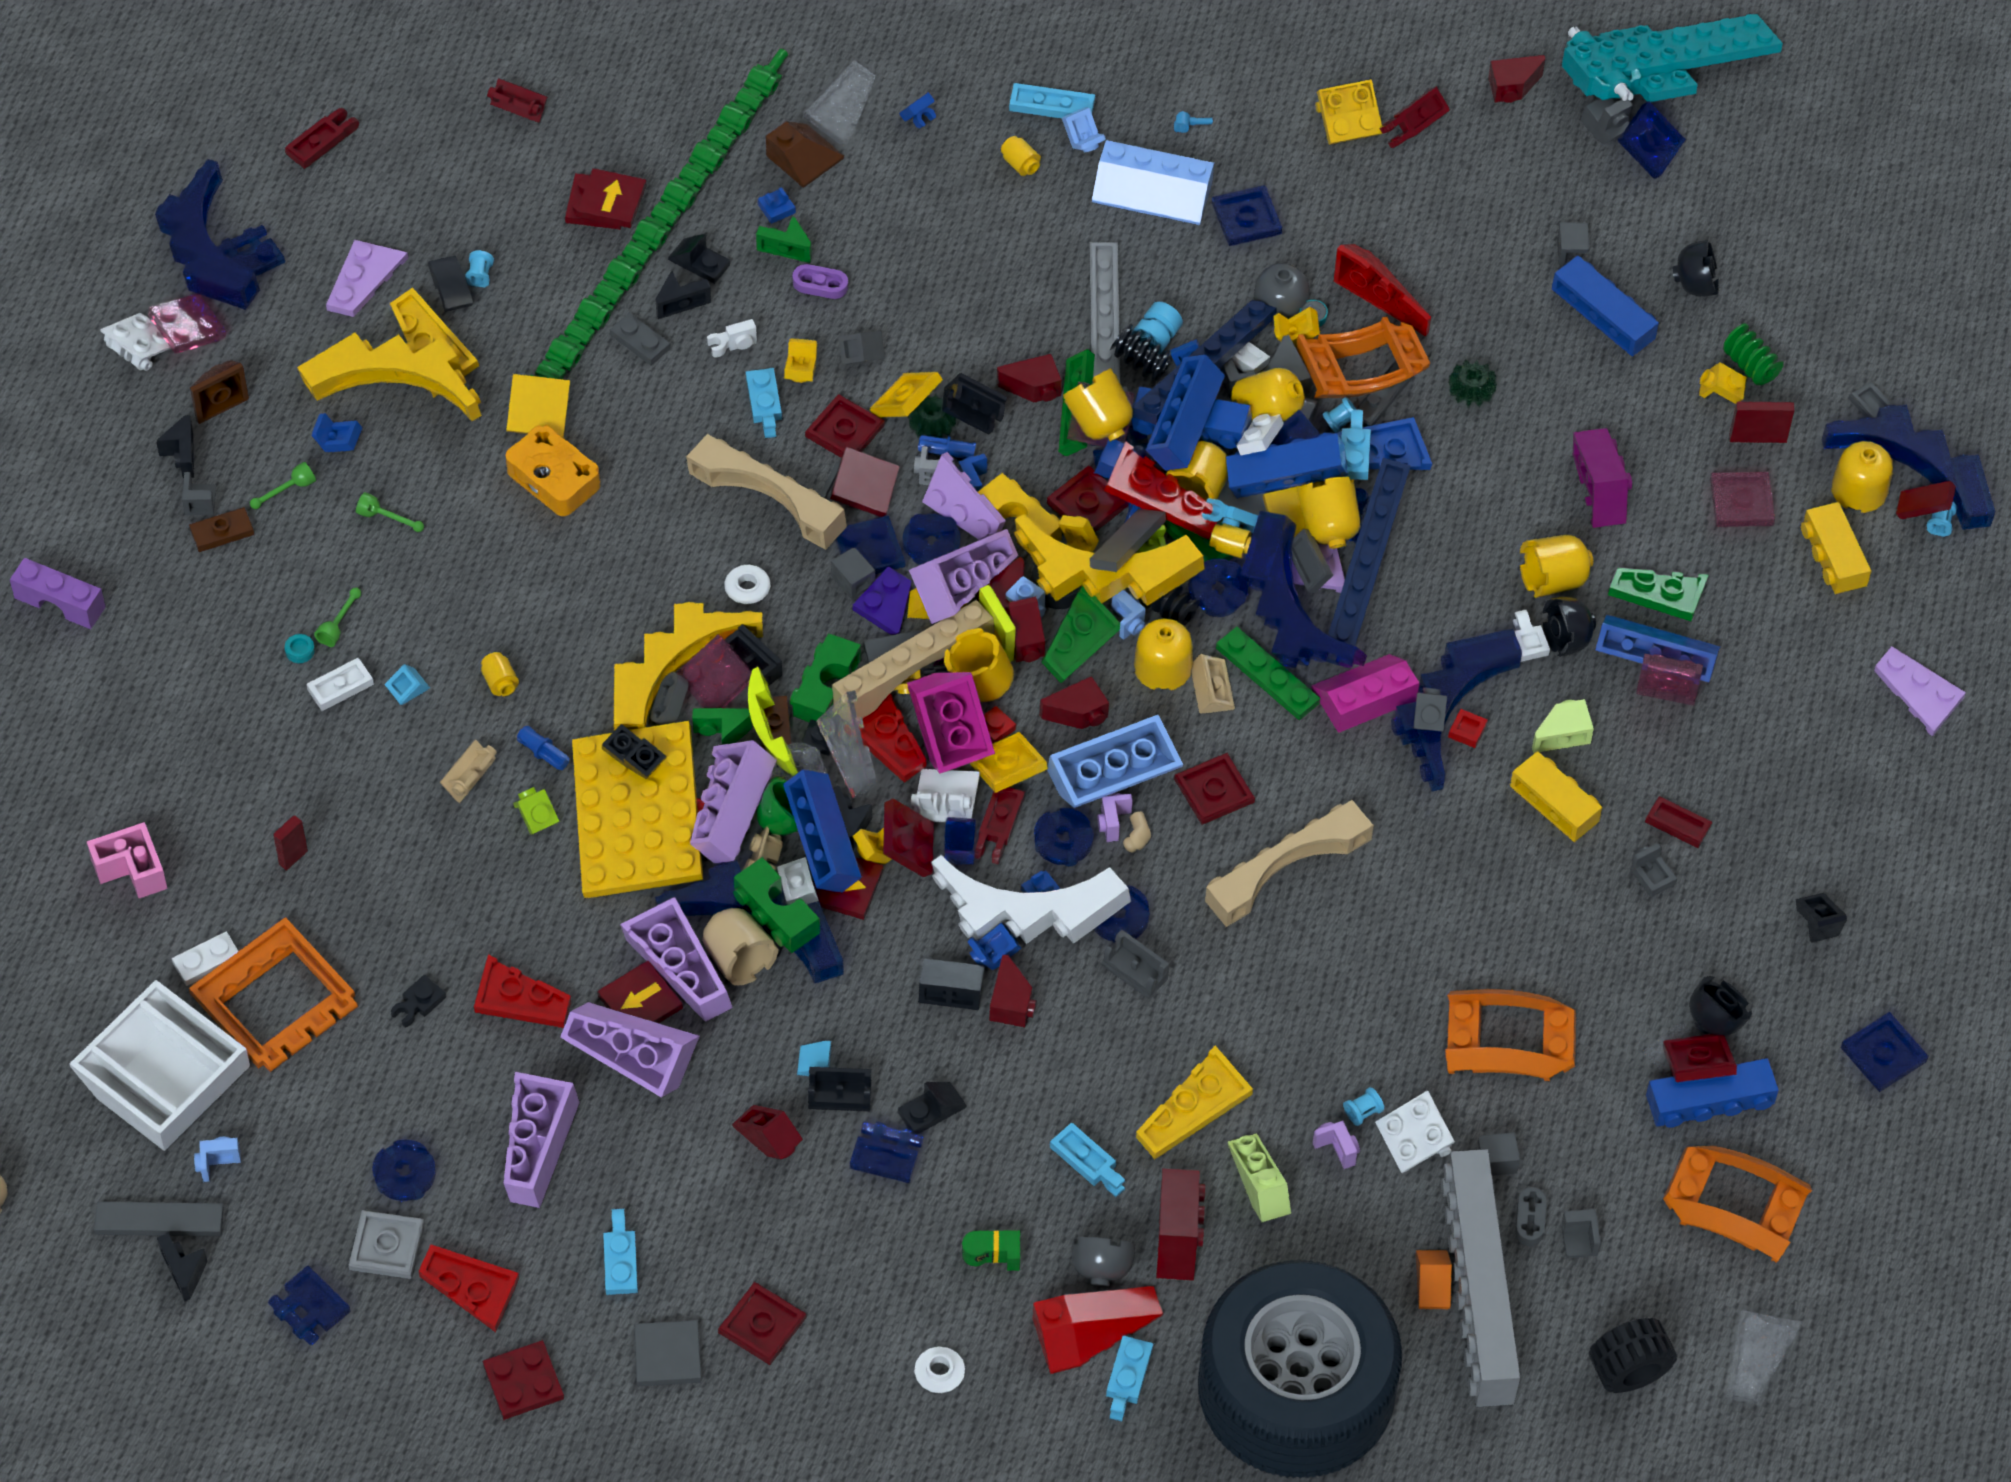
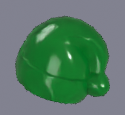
M775 776L767 785L762 795V800L758 805L757 820L763 829L769 828L768 833L786 836L798 832L783 786L787 781L780 776Z

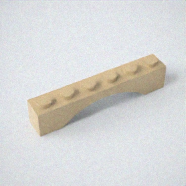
M707 434L686 456L689 474L711 487L736 486L749 488L769 495L783 504L797 521L803 538L825 550L847 527L845 511L840 504L834 501L830 502L821 497L815 490L807 489L799 485L793 478L779 474L768 464L759 463L746 452H739L722 439H716Z
M977 600L973 601L955 615L939 621L832 684L834 707L852 725L874 712L882 701L909 676L928 664L944 658L946 649L950 651L951 647L957 642L955 639L957 635L976 628H981L984 632L994 634V618Z
M1353 800L1344 805L1339 804L1321 819L1311 820L1304 829L1296 834L1290 833L1286 835L1274 847H1267L1261 850L1249 862L1239 863L1232 872L1224 877L1214 878L1206 887L1205 902L1227 927L1251 913L1254 900L1262 886L1284 866L1299 859L1318 854H1349L1372 840L1374 825Z

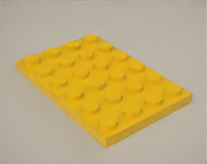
M689 721L630 730L641 740L645 738L666 755V759L647 779L634 773L602 750L603 742L612 733L572 739L581 881L584 898L703 880L701 853L690 845L698 810L692 734Z

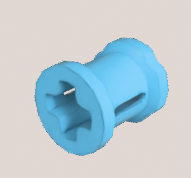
M473 251L469 255L470 269L465 274L466 282L470 286L487 287L490 282L489 268L493 266L494 258L486 251Z
M1344 397L1341 404L1330 412H1324L1323 417L1331 429L1337 433L1341 431L1344 425L1351 421L1352 409H1357L1347 397Z
M1952 502L1950 510L1932 513L1931 519L1927 522V531L1930 534L1943 537L1951 534L1952 516L1956 514V504Z
M1371 1087L1366 1089L1365 1094L1353 1101L1347 1100L1343 1103L1346 1115L1355 1126L1361 1125L1363 1119L1373 1113L1379 1114L1384 1110L1382 1099L1376 1090Z

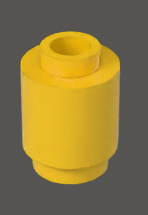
M1012 136L1001 146L1003 158L1021 176L1032 175L1039 169L1041 156L1023 138Z
M1225 523L1223 525L1216 524L1209 546L1216 548L1215 550L1243 559L1245 554L1250 555L1255 538L1250 537L1251 531Z
M493 652L485 656L481 661V672L492 694L496 696L512 694L517 688L519 680L508 658L500 652Z

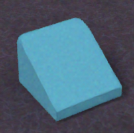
M406 664L384 684L400 705L405 704L430 688L416 669Z
M821 1041L800 1046L797 1075L809 1076V1067H829L831 1041Z

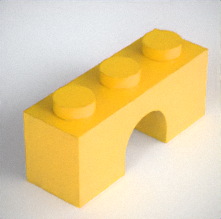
M1001 473L978 491L980 495H985L1004 519L1019 517L1025 513L1039 529L1059 542L1062 540V530L1058 525L1059 518L1043 509L1040 502L1035 497L1028 496L1015 480H1010ZM1027 545L1024 546V547L1021 546V547L1024 548L1029 554L1032 552V551L1028 548Z

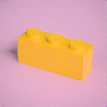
M1836 502L1806 510L1804 522L1801 523V531L1804 538L1809 539L1812 544L1813 558L1816 562H1820L1823 568V578L1826 585H1831L1834 594L1866 587L1871 569L1840 503Z
M1538 751L1512 772L1510 787L1574 843L1599 822L1602 811L1599 801L1594 796L1585 793L1572 777L1562 773L1550 758L1544 757Z

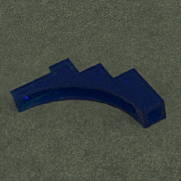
M207 159L204 165L197 170L195 177L189 185L182 190L180 197L169 194L163 204L158 206L155 213L160 231L172 236L169 245L174 261L186 265L183 275L188 291L246 310L259 293V284L255 271L235 263L224 255L208 235V211L213 196L223 179L218 162Z
M1887 405L1881 407L1876 418L1864 417L1852 421L1838 420L1825 425L1822 436L1824 449L1847 448L1851 444L1861 441L1876 443L1882 446L1892 459L1911 467L1932 484L1952 481L1956 486L1953 502L1957 506L1956 515L1963 530L1991 527L1996 511L1979 455H1959L1951 458L1943 429L1934 431L1927 429L1915 433L1907 405Z
M1260 511L1240 577L1249 583V588L1262 591L1256 615L1265 621V626L1278 630L1271 653L1280 659V664L1291 668H1296L1297 664L1308 666L1310 659L1319 662H1326L1327 659L1336 660V664L1347 668H1352L1353 664L1364 666L1367 655L1357 646L1338 641L1322 632L1312 622L1301 604L1295 589L1292 573V544L1296 524L1286 515Z
M1514 629L1446 643L1445 653L1441 656L1443 670L1421 674L1418 693H1423V688L1439 689L1441 690L1440 695L1447 696L1444 726L1454 708L1476 686L1497 674L1520 667L1522 650ZM1416 702L1396 706L1395 717L1391 719L1394 735L1400 736L1402 745L1411 744L1414 757H1419L1422 763L1420 765L1422 780L1429 783L1431 791L1442 790L1446 775L1441 758L1442 732L1413 729Z
M737 860L729 863L722 862L708 869L709 880L697 881L688 887L676 891L668 890L655 897V906L675 897L685 916H713L729 908L744 909L752 915L750 908L746 904L742 906L733 894L734 876L741 872ZM783 892L772 900L777 905H787ZM819 901L807 905L820 918V934L794 951L806 966L815 984L844 975L843 958ZM765 925L762 926L766 932L771 934V931Z

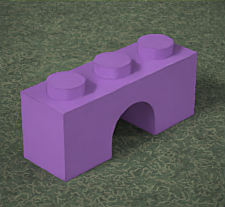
M27 558L22 560L10 578L15 599L37 608H41L45 601H49L63 611L66 620L92 629L105 609L101 588Z

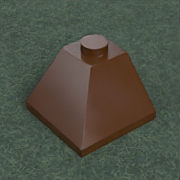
M786 121L766 135V156L803 188L844 159L843 154L808 124Z
M232 360L213 366L190 387L198 424L249 400L243 365Z

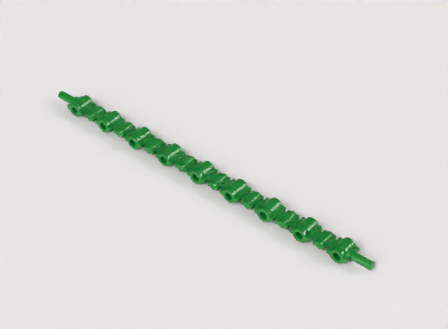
M779 49L768 65L762 66L758 64L751 69L744 87L735 97L736 103L731 101L723 107L716 122L717 125L710 130L707 140L703 139L694 147L689 163L683 167L679 174V178L682 180L675 177L674 180L667 184L660 200L664 204L659 202L651 212L653 219L647 216L639 222L632 236V240L636 242L630 241L623 250L622 256L618 255L617 258L610 262L603 276V279L608 282L602 280L593 292V295L597 297L589 295L588 298L582 300L577 313L574 315V319L579 322L572 320L564 331V335L568 337L560 334L558 338L552 341L545 355V359L549 360V362L543 360L535 371L536 376L563 379L566 374V370L563 368L570 371L572 367L574 368L585 350V346L581 344L587 345L595 334V330L592 328L599 331L601 327L603 328L606 325L611 313L614 311V306L610 304L616 305L621 300L624 294L622 288L628 291L638 281L640 273L643 271V267L638 264L645 266L653 255V251L649 249L657 251L662 248L671 232V227L677 223L681 216L680 211L685 213L694 204L699 193V189L696 186L701 188L706 183L709 173L713 174L714 171L721 167L727 155V150L733 146L737 139V135L734 133L740 136L742 133H745L755 116V112L764 102L763 96L768 98L776 91L782 79V75L778 74L777 70L788 57L786 50Z

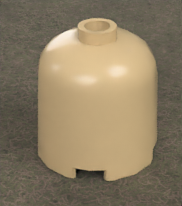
M729 908L713 915L704 928L702 941L707 953L723 976L733 985H745L755 981L757 978L754 975L764 967L766 970H769L777 959L778 948L774 944L773 939L754 917L744 909Z

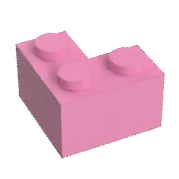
M145 822L87 841L91 861L100 884L130 875L138 898L168 889L163 868Z

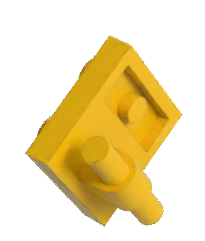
M1372 79L1317 91L1319 102L1315 103L1317 113H1322L1329 145L1382 134L1379 129L1382 124Z

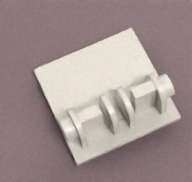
M141 313L101 329V332L105 334L104 341H106V346L116 351L126 361H131L139 370L148 371L153 364L150 361L152 356L176 347L181 343Z
M922 769L917 794H912L911 806H914V811L933 822L971 823L980 772L949 770L939 774L935 769Z
M1428 1090L1375 1122L1401 1173L1408 1171L1436 1153H1439L1441 1157L1449 1155L1451 1152L1450 1147L1455 1142Z

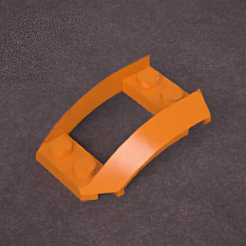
M1382 317L1381 321L1376 324L1351 332L1319 334L1318 339H1305L1304 334H1298L1297 351L1302 361H1304L1317 389L1314 398H1350L1375 393L1421 373L1429 368L1430 361L1413 326L1401 322L1400 326L1390 323L1388 317ZM1388 343L1400 369L1374 378L1346 381L1336 359L1366 353Z
M1514 990L1450 991L1447 995L1449 999L1448 1047L1445 1049L1449 1074H1455V1071L1472 1070L1473 1073L1522 1074L1550 1081L1552 1076L1562 1070L1565 1073L1575 1067V1009L1550 997ZM1481 1006H1517L1544 1011L1543 1054L1510 1048L1480 1047Z
M1687 1146L1682 1153L1663 1200L1670 1210L1673 1208L1681 1220L1679 1224L1684 1226L1691 1225L1717 1233L1753 1251L1757 1249L1772 1257L1771 1261L1777 1263L1790 1244V1241H1788L1805 1199L1812 1190L1810 1184L1756 1157L1717 1146ZM1715 1162L1745 1170L1775 1184L1759 1224L1726 1210L1698 1203Z

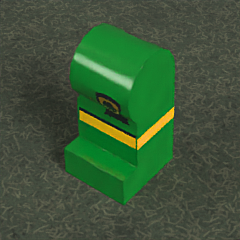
M1020 1230L969 1232L962 1241L963 1260L968 1265L974 1267L985 1263H1007V1271H1019Z

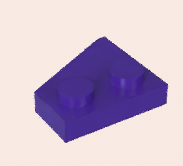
M888 566L853 604V611L890 635L900 634L912 581Z

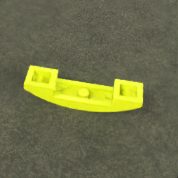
M756 667L752 670L748 686V706L753 726L768 753L777 760L778 766L791 776H795L798 771L785 740L782 736L777 739L773 738L764 709L775 704L767 681L759 667Z

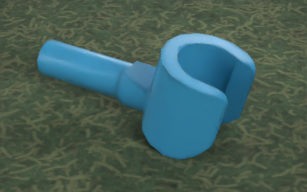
M1181 111L1176 116L1174 131L1186 133L1189 130V125H1210L1213 123L1212 118L1190 117L1187 112Z

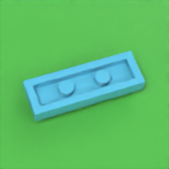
M1014 83L1009 111L1062 119V117L1085 107L1090 108L1091 113H1093L1095 95Z

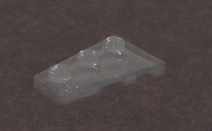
M854 60L805 111L804 119L842 146L848 148L874 85L876 75Z
M856 691L846 692L816 721L852 798L863 796L877 783L869 747L863 745L860 729L864 728L862 717H857L854 702L858 701Z
M1740 1310L1725 1399L1757 1405L1795 1336H1797L1803 1322Z

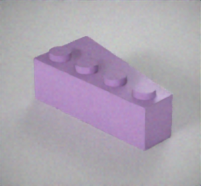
M1007 529L909 570L931 624L955 615L965 603H968L975 597L974 595L979 591V588L989 584L995 575L999 574L1018 556Z
M753 740L713 747L712 755L716 759L714 765L708 768L707 777L710 778L708 789L703 790L701 800L705 804L704 808L697 813L690 845L699 850L700 853L713 863L734 861L735 857L739 854L740 845L751 826L752 817L762 800L763 791L772 776V770L777 761Z
M675 897L620 924L627 942L646 961L652 964L660 976L705 1022L732 1008L724 985Z
M588 1002L570 1011L560 1038L662 1098L680 1086L700 1036Z
M515 1072V1091L512 1096L513 1111L512 1120L509 1125L510 1139L506 1155L504 1186L510 1202L540 1208L578 1108L579 1099L573 1083Z

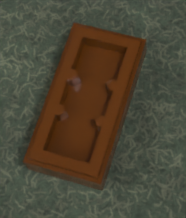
M245 507L189 524L198 552L254 535V530Z
M787 696L772 697L775 705L765 708L764 712L773 738L777 739L782 736L790 751H792ZM761 741L762 748H763L765 751H767L766 748H765V746L763 745V743H762V741Z

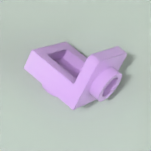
M1114 793L1102 797L1101 814L1097 815L1099 832H1105L1107 842L1119 841L1118 815L1132 813L1131 794Z
M1344 1121L1337 1123L1328 1122L1314 1131L1313 1146L1315 1149L1332 1143L1343 1168L1355 1166L1357 1153H1360V1148L1354 1135L1350 1136Z

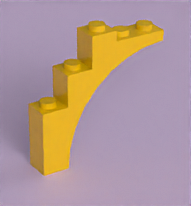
M355 332L297 367L303 383L317 401L338 391L358 385L379 382L404 383L425 388L445 397L459 407L471 421L482 416L478 407L481 403L479 396L473 388L468 390L464 385L467 382L461 373L462 369L459 363V359L462 356L455 344L449 345L443 336L416 351L410 341L405 343L399 334L373 349L367 339L362 341Z
M1025 513L1015 519L1017 530L1014 532L1015 537L1021 546L1027 545L1032 551L1030 553L1031 557L1038 566L1039 579L1037 583L1043 589L1045 595L1050 593L1055 601L1083 585L1089 596H1096L1102 604L1128 587L1137 600L1141 598L1146 606H1148L1205 569L1202 553L1187 535L1168 545L1146 552L1135 553L1117 572L1090 568V558L1095 553L1079 550L1055 540L1039 529Z
M685 602L683 604H674V633L655 632L653 634H644V663L625 662L623 664H614V731L621 724L629 730L646 728L647 718L653 701L665 676L671 672H676L682 665L698 654L721 645L742 624L757 638L763 637L762 612L724 613L716 611L704 613L703 603Z

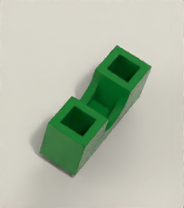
M828 633L824 642H820L817 645L812 665L806 666L800 688H795L792 692L790 705L793 706V717L806 722L815 720L826 724L829 723L836 708L833 703L832 688L825 686L824 683L831 679H842L857 670L861 662V644Z
M761 857L734 876L733 894L742 906L746 904L750 908L754 919L761 926L765 925L771 931L774 941L780 947L785 946L790 953H793L820 934V918L801 898L786 906L777 905L772 902L776 896L782 893L781 876Z

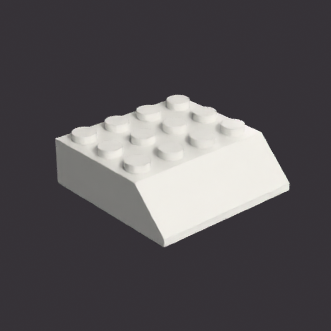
M155 980L70 1063V1067L100 1102L165 1151L250 1067L247 1049Z

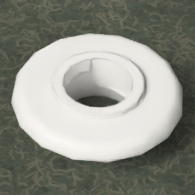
M750 564L740 565L732 569L724 582L725 591L728 596L742 604H753L762 600L769 593L771 587L770 578L767 573L760 567ZM744 581H751L755 584L751 589H743L739 585Z
M934 1347L926 1350L919 1356L915 1363L914 1372L917 1381L924 1389L933 1393H945L959 1386L964 1378L965 1366L963 1359L957 1352L946 1347ZM936 1363H944L949 1367V1370L943 1375H936L930 1368Z

